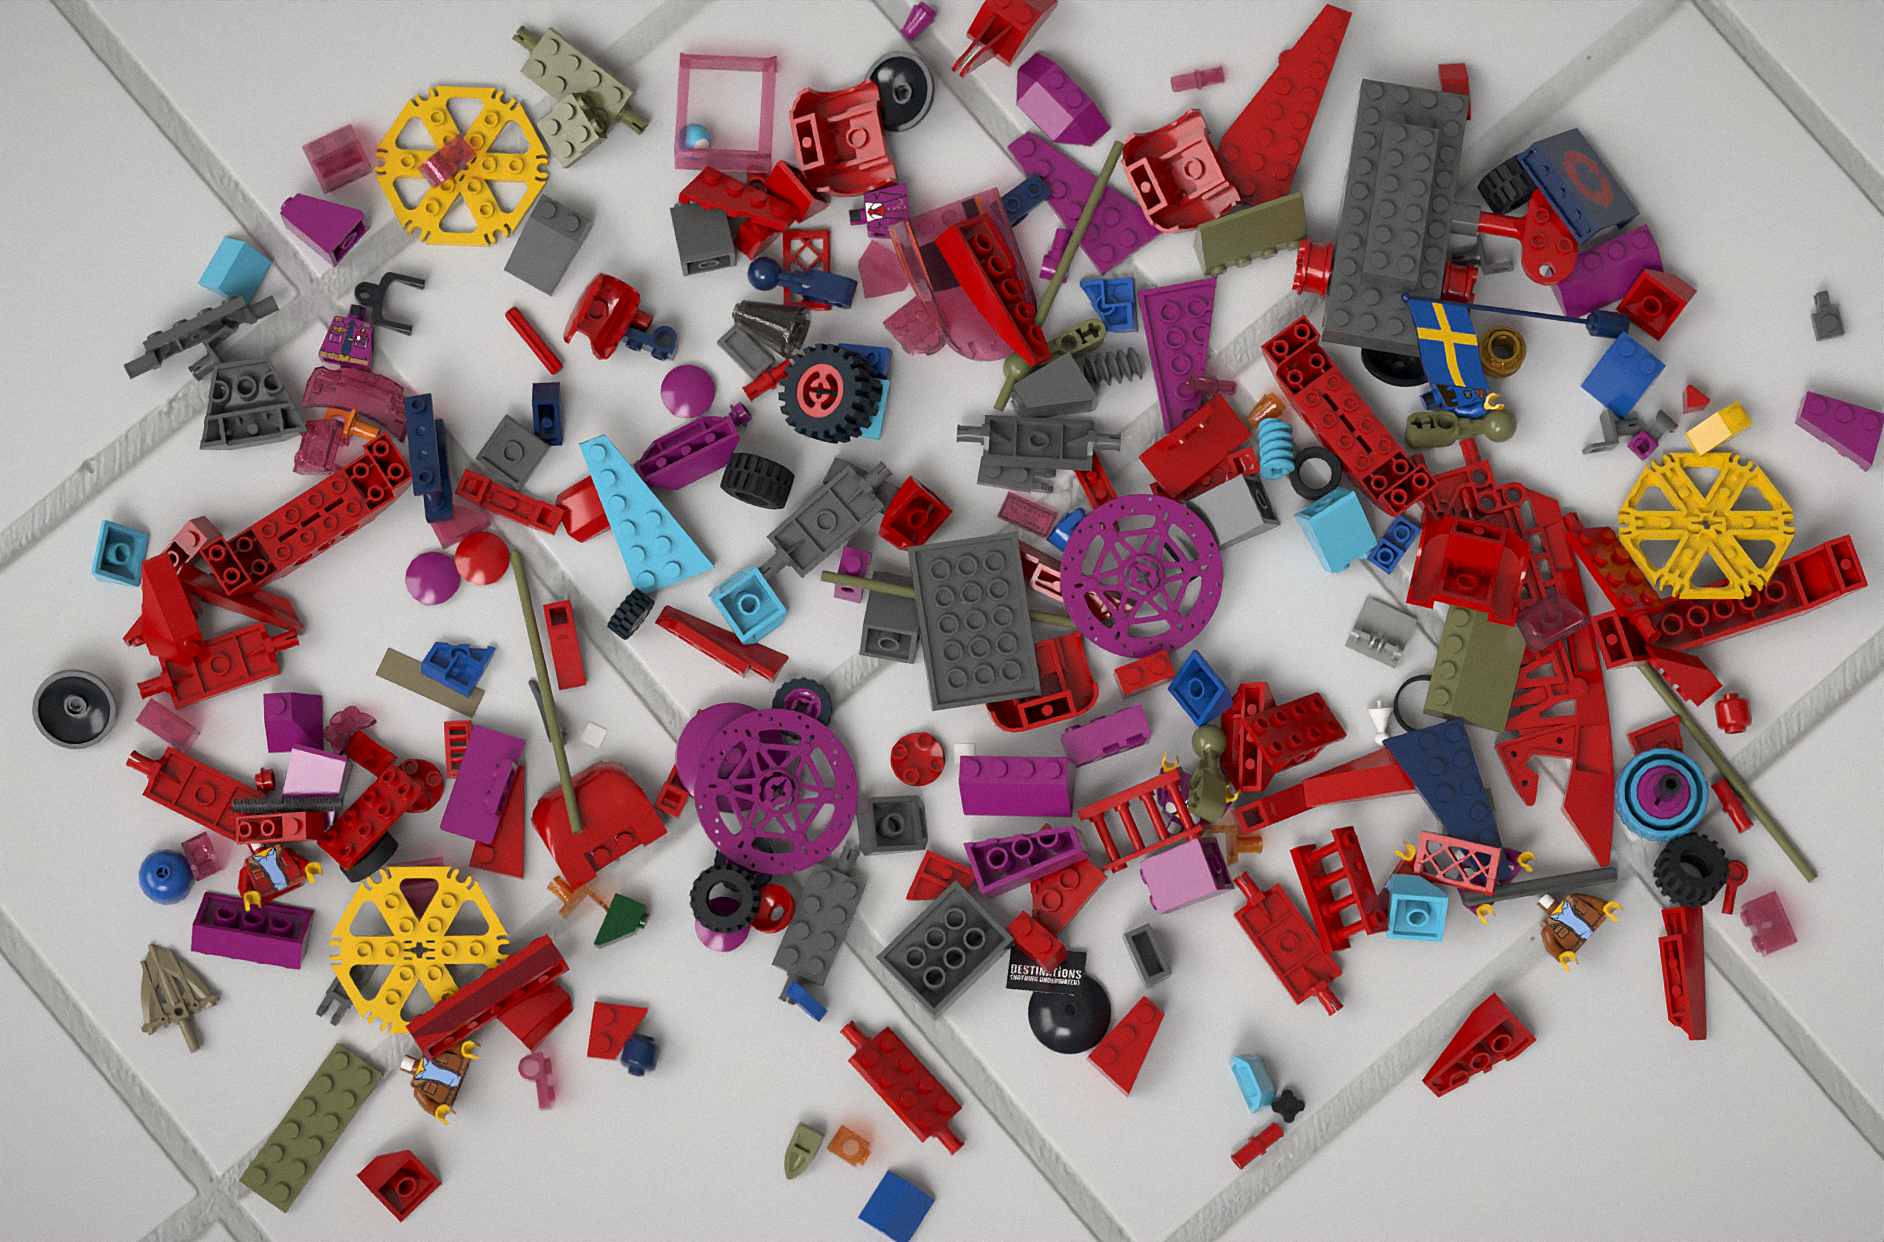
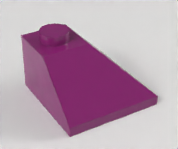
M294 692L263 694L268 753L291 752L294 743L324 750L322 695Z

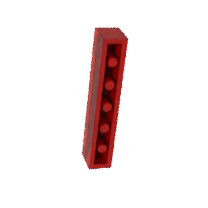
M546 934L541 938L531 941L529 946L518 953L511 954L503 963L495 968L486 970L480 978L472 983L463 985L458 992L449 998L440 1000L435 1007L426 1013L414 1017L406 1025V1028L429 1062L570 969L561 953Z

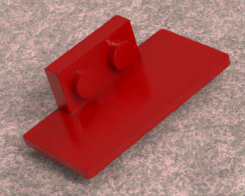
M1218 393L1139 455V459L1167 496L1173 499L1223 460L1226 455H1229L1251 437V433L1224 397Z
M1318 692L1250 715L1241 721L1275 774L1312 761L1327 745L1341 741L1347 736Z
M392 763L325 832V840L317 841V845L346 871H349L424 793V789Z

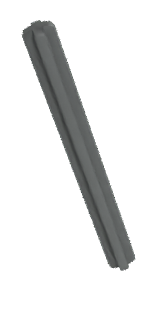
M1606 867L1496 885L1493 896L1465 890L1462 892V902L1464 905L1472 906L1612 883L1618 879L1617 870L1614 867Z

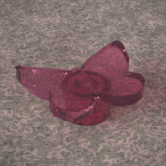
M349 706L344 711H339L331 717L329 725L323 732V737L327 742H330V746L335 754L343 756L350 737L354 735V732L376 724L377 720L367 713H360L356 706Z

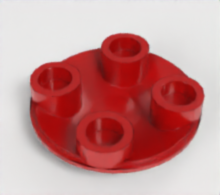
M475 532L468 535L460 542L455 552V564L459 574L463 579L475 585H489L500 581L509 566L510 557L506 544L500 537L490 532Z
M911 733L902 737L893 746L890 757L891 767L896 777L903 783L910 786H925L934 782L943 772L945 753L941 744L929 733Z
M405 760L398 767L424 789V793L406 812H426L433 808L441 799L444 790L443 777L438 768L426 760Z

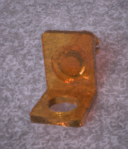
M1207 825L1208 827L1201 830L1202 834H1226L1227 866H1232L1238 862V853H1262L1263 845H1258L1262 843V837H1238L1236 825Z
M558 875L553 880L560 889L552 882L547 886V889L564 903V906L559 910V914L564 919L573 912L587 895L604 911L607 912L609 909L584 884L579 890L573 891Z

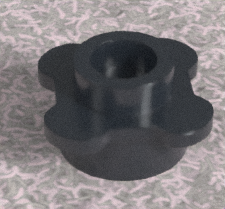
M1284 1090L1282 1097L1278 1101L1273 1102L1271 1108L1273 1112L1279 1113L1283 1117L1284 1122L1292 1123L1295 1120V1115L1299 1111L1304 1110L1305 1103L1302 1100H1298L1291 1090ZM1286 1104H1290L1291 1108L1287 1109Z

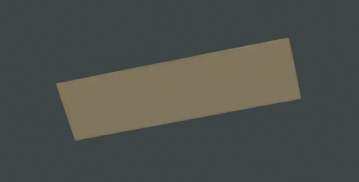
M390 648L387 649L375 675L473 718L485 692L484 690L475 687L469 698L422 674L421 662Z

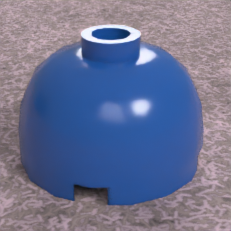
M171 849L157 850L149 854L141 863L138 873L139 885L143 893L153 902L162 905L176 904L185 899L195 882L194 868L189 859L180 852Z

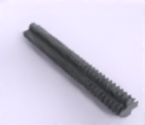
M322 796V799L320 797L313 799L312 797L311 800L310 797L308 800L307 797L304 800L303 797L301 800L300 797H298V800H296V797L294 800L293 797L291 800L289 797L287 800L286 797L284 800L283 797H281V800H279V797L277 800L276 797L274 800H272V797L270 800L269 797L267 800L266 797H264V800H262V797L260 800L259 797L257 800H255V797L253 800L252 797L250 800L249 797L246 800L245 797L243 800L242 797L238 800L237 797L232 802V813L234 811L235 813H251V811L253 813H258V811L260 813H268V811L270 813H275V811L277 813H282V811L284 813L285 811L287 813H292V811L333 812V810L340 812L344 807V797L341 799V796H339V799H337L336 796L334 799L333 796L330 799L329 796L327 799L326 796L324 799V796Z

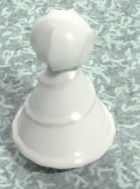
M1377 701L1378 708L1367 709L1379 732L1375 736V741L1378 745L1384 746L1381 741L1390 738L1389 734L1385 731L1394 707L1383 708V701Z

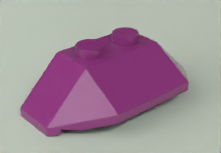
M1036 52L1017 70L1016 105L1053 143L1091 147L1110 130V126L1091 98L1055 62Z
M703 416L655 440L643 453L641 459L637 460L633 466L636 473L648 487L679 490L725 467L740 440V436L731 416H725L724 418Z

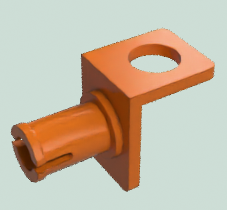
M329 406L320 426V431L348 442L353 435L371 441L380 435L381 427L359 420L357 410L352 409L351 413ZM336 415L343 417L345 420L344 427L340 430H333L329 426L331 417Z

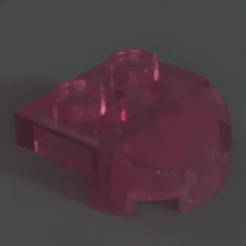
M928 293L924 294L935 317L939 331L932 322L918 295L882 322L885 329L901 344L902 349L914 356V353H925L927 356L933 355L940 351L948 341L950 327L948 319L942 307Z

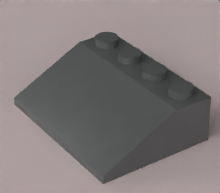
M955 880L878 954L876 959L915 1002L936 1021L1014 945V939Z

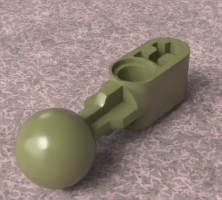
M1092 318L1063 331L1057 338L1047 342L1052 358L1035 366H1031L1020 355L1013 352L1005 359L1003 364L1005 378L1007 379L1008 375H1013L1017 382L1067 352L1071 354L1073 359H1076L1099 348L1104 342L1105 325L1102 321ZM1091 330L1093 334L1098 333L1097 337L1094 338L1093 335H1088V331ZM1065 341H1071L1076 347L1073 350H1066L1061 344Z
M1504 408L1502 410H1491L1483 419L1461 418L1450 411L1413 413L1407 418L1405 441L1410 447L1417 449L1448 447L1453 445L1456 440L1470 438L1476 434H1484L1489 440L1501 443L1513 437L1516 432L1517 422L1514 415Z
M1206 724L1196 729L1191 740L1192 748L1200 757V761L1197 762V770L1193 773L1189 782L1188 811L1211 823H1216L1224 813L1226 780L1220 777L1216 758L1224 752L1227 739L1221 728L1216 725Z

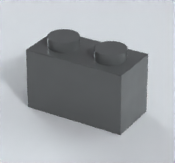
M1149 923L1123 934L1122 939L1144 988L1170 978L1172 973Z

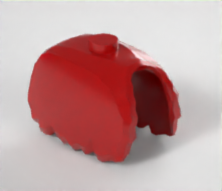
M598 272L586 285L570 314L563 333L564 341L569 344L573 335L577 331L581 332L590 339L593 355L599 360H607L616 351L618 342L627 333L633 316L639 310L638 306L641 302L639 292L612 275Z

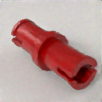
M788 358L769 371H762L760 377L742 387L751 402L766 391L776 389L780 379L788 377L789 373L785 372L784 369L787 364L793 366Z
M1723 778L1714 783L1711 788L1723 805L1722 811L1724 814L1728 813L1738 833L1741 834L1752 828L1754 823H1752L1744 810L1742 799L1737 798L1727 779Z
M1273 1121L1256 1137L1252 1135L1245 1146L1231 1155L1234 1164L1242 1170L1257 1156H1263L1267 1153L1266 1149L1284 1136L1282 1129Z

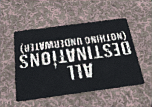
M1012 946L1006 989L1081 996L1087 953L1067 951L1068 956L1049 975L1017 946Z

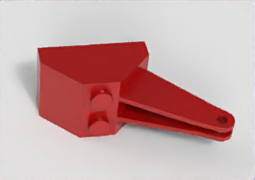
M985 0L967 31L966 37L973 42L955 62L952 71L956 73L961 69L979 46L982 49L966 63L959 74L960 77L964 78L993 57L1010 68L1057 7L1058 1Z

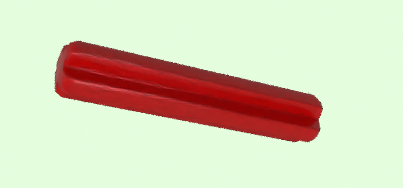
M515 306L510 308L505 313L509 323L552 375L560 372L563 369L561 361Z

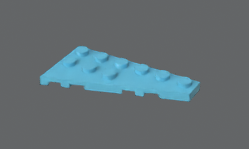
M605 434L579 443L634 588H638L647 594L715 568Z

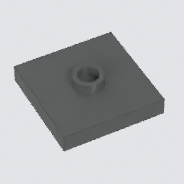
M506 414L475 459L518 491H521L551 448V445Z

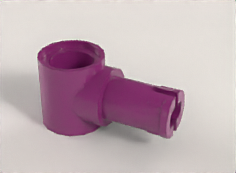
M1062 228L1056 229L1052 248L1048 251L1047 255L1044 254L1039 278L1052 280L1070 241L1071 231ZM1068 269V271H1067V273H1066V275H1065V278H1064V280H1063V282H1062V283H1064V284H1066L1069 269Z

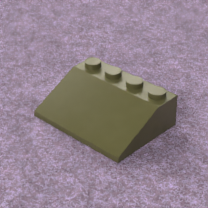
M1299 191L1198 225L1193 247L1204 276L1208 274L1212 276L1221 275L1227 271L1226 268L1237 265V268L1248 266L1252 263L1253 259L1262 257L1263 260L1272 258L1278 254L1277 251L1286 248L1288 251L1298 249L1301 239L1306 240V236H1308L1303 194Z
M1449 605L1423 714L1450 721L1462 718L1464 724L1504 734L1530 628L1515 623L1514 627L1488 622V613Z

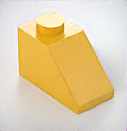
M1737 401L1718 411L1684 435L1697 456L1701 457L1741 435L1753 423L1740 402Z

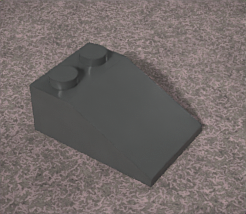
M542 194L524 226L504 271L552 296L592 228L590 220Z

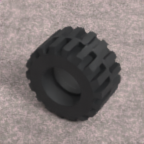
M1521 153L1494 168L1477 186V189L1493 213L1504 215L1530 201L1532 193L1538 188L1517 160Z
M732 453L725 468L720 487L728 495L745 503L766 509L785 508L795 475L785 466L770 459L749 453Z
M1691 832L1689 836L1685 834L1680 838L1675 837L1671 839L1655 861L1654 867L1656 868L1653 871V877L1657 878L1655 881L1656 886L1662 888L1660 893L1664 897L1668 895L1671 898L1669 900L1671 903L1679 902L1680 907L1686 908L1687 905H1690L1691 909L1697 908L1699 905L1703 907L1709 901H1712L1724 886L1730 873V869L1727 868L1730 863L1728 858H1724L1725 850L1717 847V841L1708 840L1709 836L1705 834L1700 837L1698 832ZM1681 862L1690 863L1700 871L1702 878L1689 875L1683 869Z
M734 864L713 865L702 871L700 876L694 880L693 888L690 890L689 895L691 896L690 908L694 912L695 919H698L700 924L710 931L721 934L737 932L752 923L756 914L759 913L761 901L760 887L756 883L754 876L742 867ZM721 882H730L736 885L742 895L739 909L730 915L718 914L712 909L709 902L711 890Z

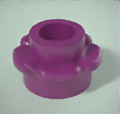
M741 402L734 406L730 405L732 411L728 415L732 417L735 425L740 426L742 424L744 427H747V423L753 419L748 409Z

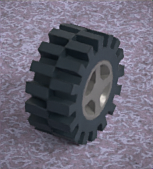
M635 588L622 601L619 608L615 610V614L610 618L607 627L623 640L629 639L635 630L637 631L640 624L645 621L655 601L638 588Z

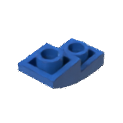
M1400 514L1367 560L1390 575L1422 529Z

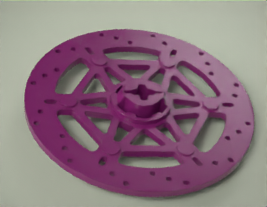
M1152 494L1121 496L1109 500L1091 511L1076 526L1069 537L1060 565L1062 599L1076 627L1085 637L1100 648L1129 658H1144L1165 649L1168 654L1192 641L1212 618L1221 596L1223 584L1221 555L1217 543L1205 523L1184 505L1172 499ZM1168 513L1167 519L1164 521V515ZM1128 516H1155V522L1151 528L1117 532L1113 526L1115 521ZM1100 522L1105 525V529H1102ZM1172 524L1178 526L1190 538L1198 552L1199 558L1197 560L1188 561L1168 535ZM1100 535L1105 543L1093 573L1090 576H1082L1081 568L1085 553L1093 539ZM1148 535L1139 551H1136L1125 541L1126 537ZM1158 536L1159 541L1156 554L1147 553L1148 547L1154 538ZM1116 542H1119L1130 552V555L1124 560L1121 559L1115 547ZM1165 542L1169 544L1178 556L1179 562L1161 561ZM1110 550L1118 567L1101 573L1100 570ZM1144 558L1143 560L1151 563L1154 562L1158 569L1155 571L1151 565L1138 562L1136 559ZM1202 565H1208V568L1201 569L1200 567ZM1165 568H1183V572L1166 578ZM1136 569L1147 572L1144 575L1147 584L1140 580L1136 581L1139 577ZM1117 575V585H1103L1099 583L1102 579ZM1201 576V588L1198 598L1189 614L1183 617L1178 608L1191 577ZM1182 579V584L1175 601L1172 602L1165 589V585ZM1128 582L1133 588L1146 591L1147 594L1141 595L1132 589L1129 590L1125 583ZM1082 583L1081 587H1075V584ZM1094 591L1113 615L1115 620L1111 628L1104 626L1093 615L1084 598L1086 592ZM1103 591L1122 592L1118 610H1115L1103 594ZM1158 593L1162 594L1168 606L1167 610H1164L1153 600V597ZM1127 598L1135 599L1136 603L1128 616H1124ZM1144 601L1158 612L1157 615L1135 618ZM1165 620L1170 626L1168 631L1151 637H1130L1127 635L1130 625ZM1178 623L1182 625V630L1177 626ZM1120 632L1118 639H1115L1116 633Z
M763 709L750 712L731 721L708 743L700 758L695 774V808L707 837L729 860L743 868L758 873L789 874L805 870L814 866L815 863L821 862L845 838L853 822L857 807V779L853 763L845 747L835 734L821 722L793 710ZM746 729L749 731L750 737L747 736ZM765 730H784L800 735L801 739L797 746L768 744L761 742L758 733ZM813 735V740L809 742L808 740L810 736ZM742 741L747 751L728 779L718 778V771L725 756L738 742ZM814 748H818L828 760L834 774L835 788L825 787L810 756ZM767 750L789 751L790 755L777 766L767 753ZM757 752L761 754L769 765L768 769L760 770L756 756ZM798 755L800 756V761L795 773L792 774L786 767ZM750 759L755 778L737 779L741 769L747 760ZM805 764L808 765L816 781V786L799 781ZM773 773L780 774L778 777L769 779L762 784V786H759L763 778H768L769 776H772ZM709 784L716 785V788H709ZM780 784L778 792L781 796L779 795L772 799L774 791L771 787L773 788ZM752 785L751 795L734 790V786ZM800 789L817 792L818 797L801 799ZM717 795H724L728 798L741 825V830L737 836L730 832L721 818L716 803ZM836 795H842L843 798H836ZM736 797L753 802L747 820L744 819L735 800ZM790 797H793L789 805H784L783 807H780L779 810H772L774 806L783 804L790 799ZM815 804L814 809L804 824H802L797 805ZM824 804L834 805L832 817L826 828L814 841H809L806 831ZM760 809L766 814V817L753 828L751 826L757 810ZM792 813L796 827L795 831L791 829L783 818L784 814ZM775 817L785 830V833L763 832L762 828ZM756 837L784 839L791 841L794 850L788 853H766L753 849L751 844ZM741 841H743V845H742V847L739 849V848H738V845L740 844ZM802 846L805 847L807 852L806 854L803 852Z

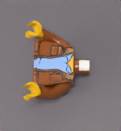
M1546 893L1537 903L1548 914V917L1540 924L1545 950L1554 959L1561 962L1565 972H1569L1570 969L1567 963L1573 961L1576 965L1579 964L1575 953L1605 921L1606 917L1604 915H1607L1611 921L1617 922L1618 918L1612 913L1615 910L1624 912V909L1618 902H1608L1596 896L1580 893L1568 894L1559 903L1553 896Z
M472 1041L459 1042L429 1062L424 1054H422L420 1060L406 1054L402 1061L400 1070L414 1075L410 1086L414 1088L413 1095L425 1112L436 1117L445 1125L450 1124L445 1120L448 1113L456 1114L452 1107L471 1063L469 1058L474 1060L479 1058L473 1055L472 1051L476 1046L481 1047V1044Z

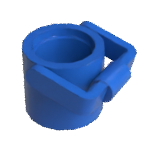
M1079 507L1070 514L1067 512L1052 529L1047 541L1061 552H1064L1072 532L1080 523V520L1086 516L1085 510Z

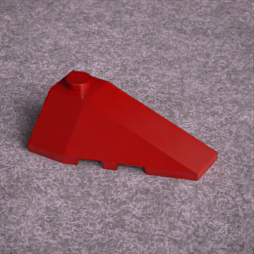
M1494 992L1473 1010L1422 1081L1439 1098L1468 1083L1469 1077L1483 1071L1485 1074L1492 1070V1065L1504 1059L1508 1062L1516 1058L1537 1039L1509 1006Z

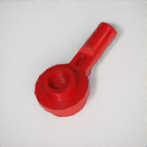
M1730 860V864L1727 866L1730 869V873L1725 883L1726 891L1722 907L1723 914H1733L1737 887L1743 885L1748 877L1746 865L1739 860Z

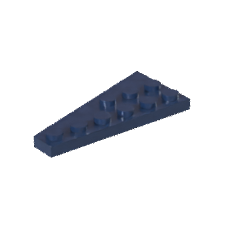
M1462 718L1382 740L1381 742L1386 749L1390 750L1397 760L1396 763L1407 774L1414 788L1436 819L1447 830L1448 836L1502 848L1497 881L1511 877L1512 874ZM1459 847L1464 857L1470 853L1468 849ZM1476 852L1484 866L1490 864L1491 854ZM1472 855L1466 859L1475 873L1481 870ZM1482 872L1477 876L1485 885L1487 878Z

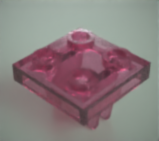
M337 419L307 420L305 426L308 432L301 434L302 439L299 450L294 457L295 464L292 472L299 475H331V472H336L343 468V466L334 463L338 447H349L351 442L341 437L345 423Z

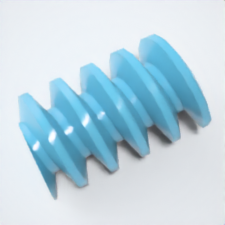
M1276 418L1263 419L1258 425L1260 439L1259 455L1261 458L1260 473L1265 479H1279L1295 469L1293 462L1294 454L1292 453L1294 450L1292 444L1293 427L1289 423L1282 422Z

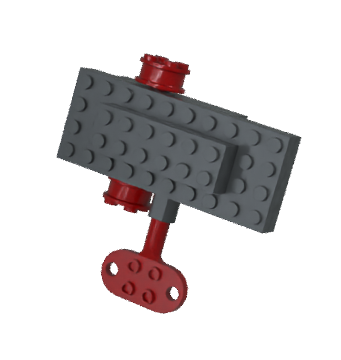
M1362 79L1349 161L1343 183L1335 242L1334 240H1329L1328 243L1311 241V236H1306V240L1301 239L1296 258L1297 267L1293 278L1292 290H1297V295H1301L1302 292L1319 294V298L1324 299L1327 288L1321 341L1420 357L1415 326L1407 303L1402 302L1401 295L1408 292L1411 296L1474 303L1475 293L1472 292L1477 281L1478 268L1473 267L1471 262L1464 266L1451 264L1450 259H1446L1450 233L1476 237L1477 233H1484L1519 240L1522 245L1521 267L1526 276L1534 283L1543 286H1555L1564 282L1572 274L1577 259L1579 243L1539 188L1532 193L1527 214L1523 217L1481 211V206L1454 202L1470 96ZM1549 266L1553 269L1554 275L1545 277L1540 273L1539 268Z

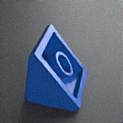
M1193 650L1168 687V691L1194 723L1201 727L1234 704L1226 684L1198 650Z
M887 1171L858 1216V1219L894 1242H909L935 1200L912 1183Z

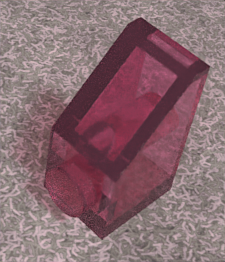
M453 504L455 519L430 523L444 550L462 541L468 535L491 526L492 523L488 515Z

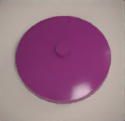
M740 703L716 704L702 710L686 724L676 745L675 764L682 786L690 793L693 799L697 766L708 743L728 723L740 716L758 711L757 709ZM746 729V734L748 737H750V733ZM765 730L758 733L762 743L784 745L778 730ZM742 741L738 742L725 756L718 771V778L728 779L747 751ZM767 750V753L777 766L786 759L785 751ZM757 752L756 756L760 770L764 771L769 768V765L761 754ZM750 759L747 760L741 769L737 779L755 778ZM773 773L772 776H769L768 778H763L759 786H762V784L769 779L778 777L780 774ZM709 784V788H716V785ZM752 785L734 786V790L751 795ZM778 786L773 788L771 787V789H773V791L775 792ZM717 795L716 803L719 812L734 813L727 796ZM735 798L741 812L752 808V801Z

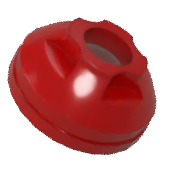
M778 884L764 885L759 889L761 895L759 913L756 914L755 919L750 924L762 933L773 934L783 930L791 922L795 913V901L791 893L783 886ZM777 907H783L782 917L779 920L773 921L771 918L773 910Z

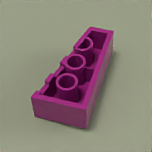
M1074 826L1042 830L1031 834H1017L1000 839H986V841L963 843L981 894L990 899L1091 857L1082 831Z

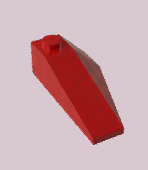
M168 551L142 561L141 634L150 655L184 661L207 652L208 649Z

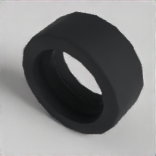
M1313 446L1305 448L1296 455L1293 460L1295 469L1289 473L1291 486L1296 493L1305 499L1316 501L1338 487L1341 481L1342 468L1339 459L1333 452L1324 447ZM1319 458L1330 466L1331 480L1323 488H1309L1301 481L1300 467L1308 459Z

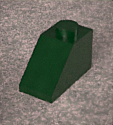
M615 893L595 939V947L602 949L636 935L639 928L644 930L650 914L646 913L647 906Z

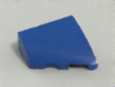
M1133 277L1079 281L1081 289L1086 293L1091 302L1090 304L1098 313L1107 332H1138L1136 290Z
M435 642L422 661L421 673L469 698L488 667L496 648L487 646V649L469 648L470 644L453 646L444 642Z

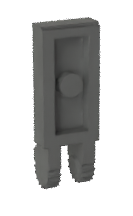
M981 456L977 484L1027 493L1033 491L1052 494L1053 486L1045 483H1032L1033 475L1047 478L1055 477L1056 470L983 465V456Z
M379 964L354 965L351 967L350 976L360 993ZM336 976L326 991L327 995L316 1011V1014L322 1017L328 1011L333 999L341 1003L331 1018L330 1023L334 1026L338 1025L347 1009H350L353 1005V1002Z

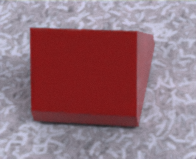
M1688 385L1682 393L1683 414L1704 410L1709 404L1710 399L1692 385Z

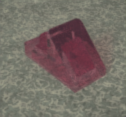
M206 831L181 843L197 882H202L225 870Z

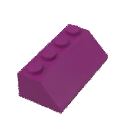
M1647 224L1577 254L1572 274L1564 282L1550 286L1564 316L1580 318L1595 309L1598 310L1623 299L1645 269L1664 272L1658 247ZM1548 267L1545 277L1554 275L1551 267Z
M960 756L959 789L963 813L970 816L1072 818L1075 762L1068 757Z
M205 892L192 924L191 951L300 970L307 951L314 910L266 903L261 905V908H256L255 904H250V911H246L242 898Z

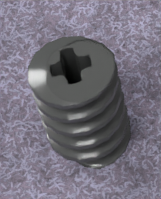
M1132 347L1128 348L1127 355H1125L1122 349L1117 350L1116 358L1111 351L1106 353L1105 359L1101 353H1097L1095 362L1090 355L1085 356V378L1090 385L1094 381L1097 388L1101 387L1102 379H1105L1107 385L1111 386L1113 377L1116 378L1119 384H1122L1124 375H1126L1129 382H1132L1134 373L1142 380L1140 360Z

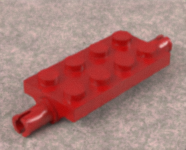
M1576 512L1567 513L1563 517L1565 527L1568 530L1565 538L1620 617H1627L1629 623L1636 626L1646 643L1657 641L1661 636V632L1652 622L1650 616L1652 614H1660L1666 606L1645 578L1644 573L1633 561L1630 553L1623 547L1615 532L1609 526L1586 528Z
M261 621L206 640L205 644L208 651L187 660L178 661L158 657L162 668L160 676L138 682L137 686L140 689L139 692L142 700L164 691L170 693L174 707L178 710L280 675L281 672L275 657L277 652L300 646L295 629L271 637L267 633L264 622Z
M169 746L164 755L155 761L133 750L130 756L139 762L130 758L126 762V766L147 775L149 781L142 794L144 797L236 843V817L262 815L259 811L258 813H253L252 811L251 813H235V811L232 813V802L237 797L238 800L241 797L242 800L244 797L245 800L247 797H249V800L251 797L252 800L254 797L255 800L258 797L259 800L261 797L264 800V797L267 798L265 794Z
M1248 871L1243 872L1241 877L1240 875L1236 877L1233 882L1236 883L1246 897L1247 905L1234 913L1233 917L1295 1004L1298 1006L1309 997L1316 996L1329 1016L1335 1014L1336 1010L1342 1009L1344 1005L1341 1004L1329 986L1332 981L1343 973L1330 954L1325 955L1322 943L1280 884L1277 883L1269 890L1264 891L1259 889Z
M853 1020L841 1029L840 1033L856 1049L855 1053L848 1059V1062L922 1143L930 1137H933V1139L936 1137L952 1156L965 1145L948 1126L950 1124L949 1121L962 1110V1107L888 1026L873 1039L871 1037L868 1038Z

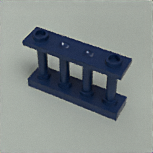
M431 393L405 397L404 404L414 496L423 495L425 518L428 524L455 519L445 423L443 419L434 420Z

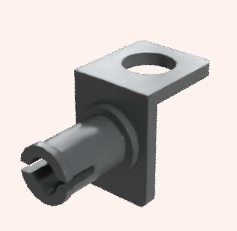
M1476 235L1478 243L1476 249L1452 252L1454 264L1467 266L1469 262L1473 263V265L1479 264V267H1482L1484 276L1514 270L1512 261L1486 265L1481 235Z
M225 325L202 342L208 350L207 355L188 367L189 371L193 372L192 375L197 381H200L213 371L214 365L226 363L215 347L236 332L234 327Z
M1607 409L1599 416L1605 442L1589 444L1582 450V454L1610 451L1619 444L1618 437L1638 435L1640 433V425L1635 426V424L1639 423L1638 419L1634 417L1632 419L1615 421L1612 410Z

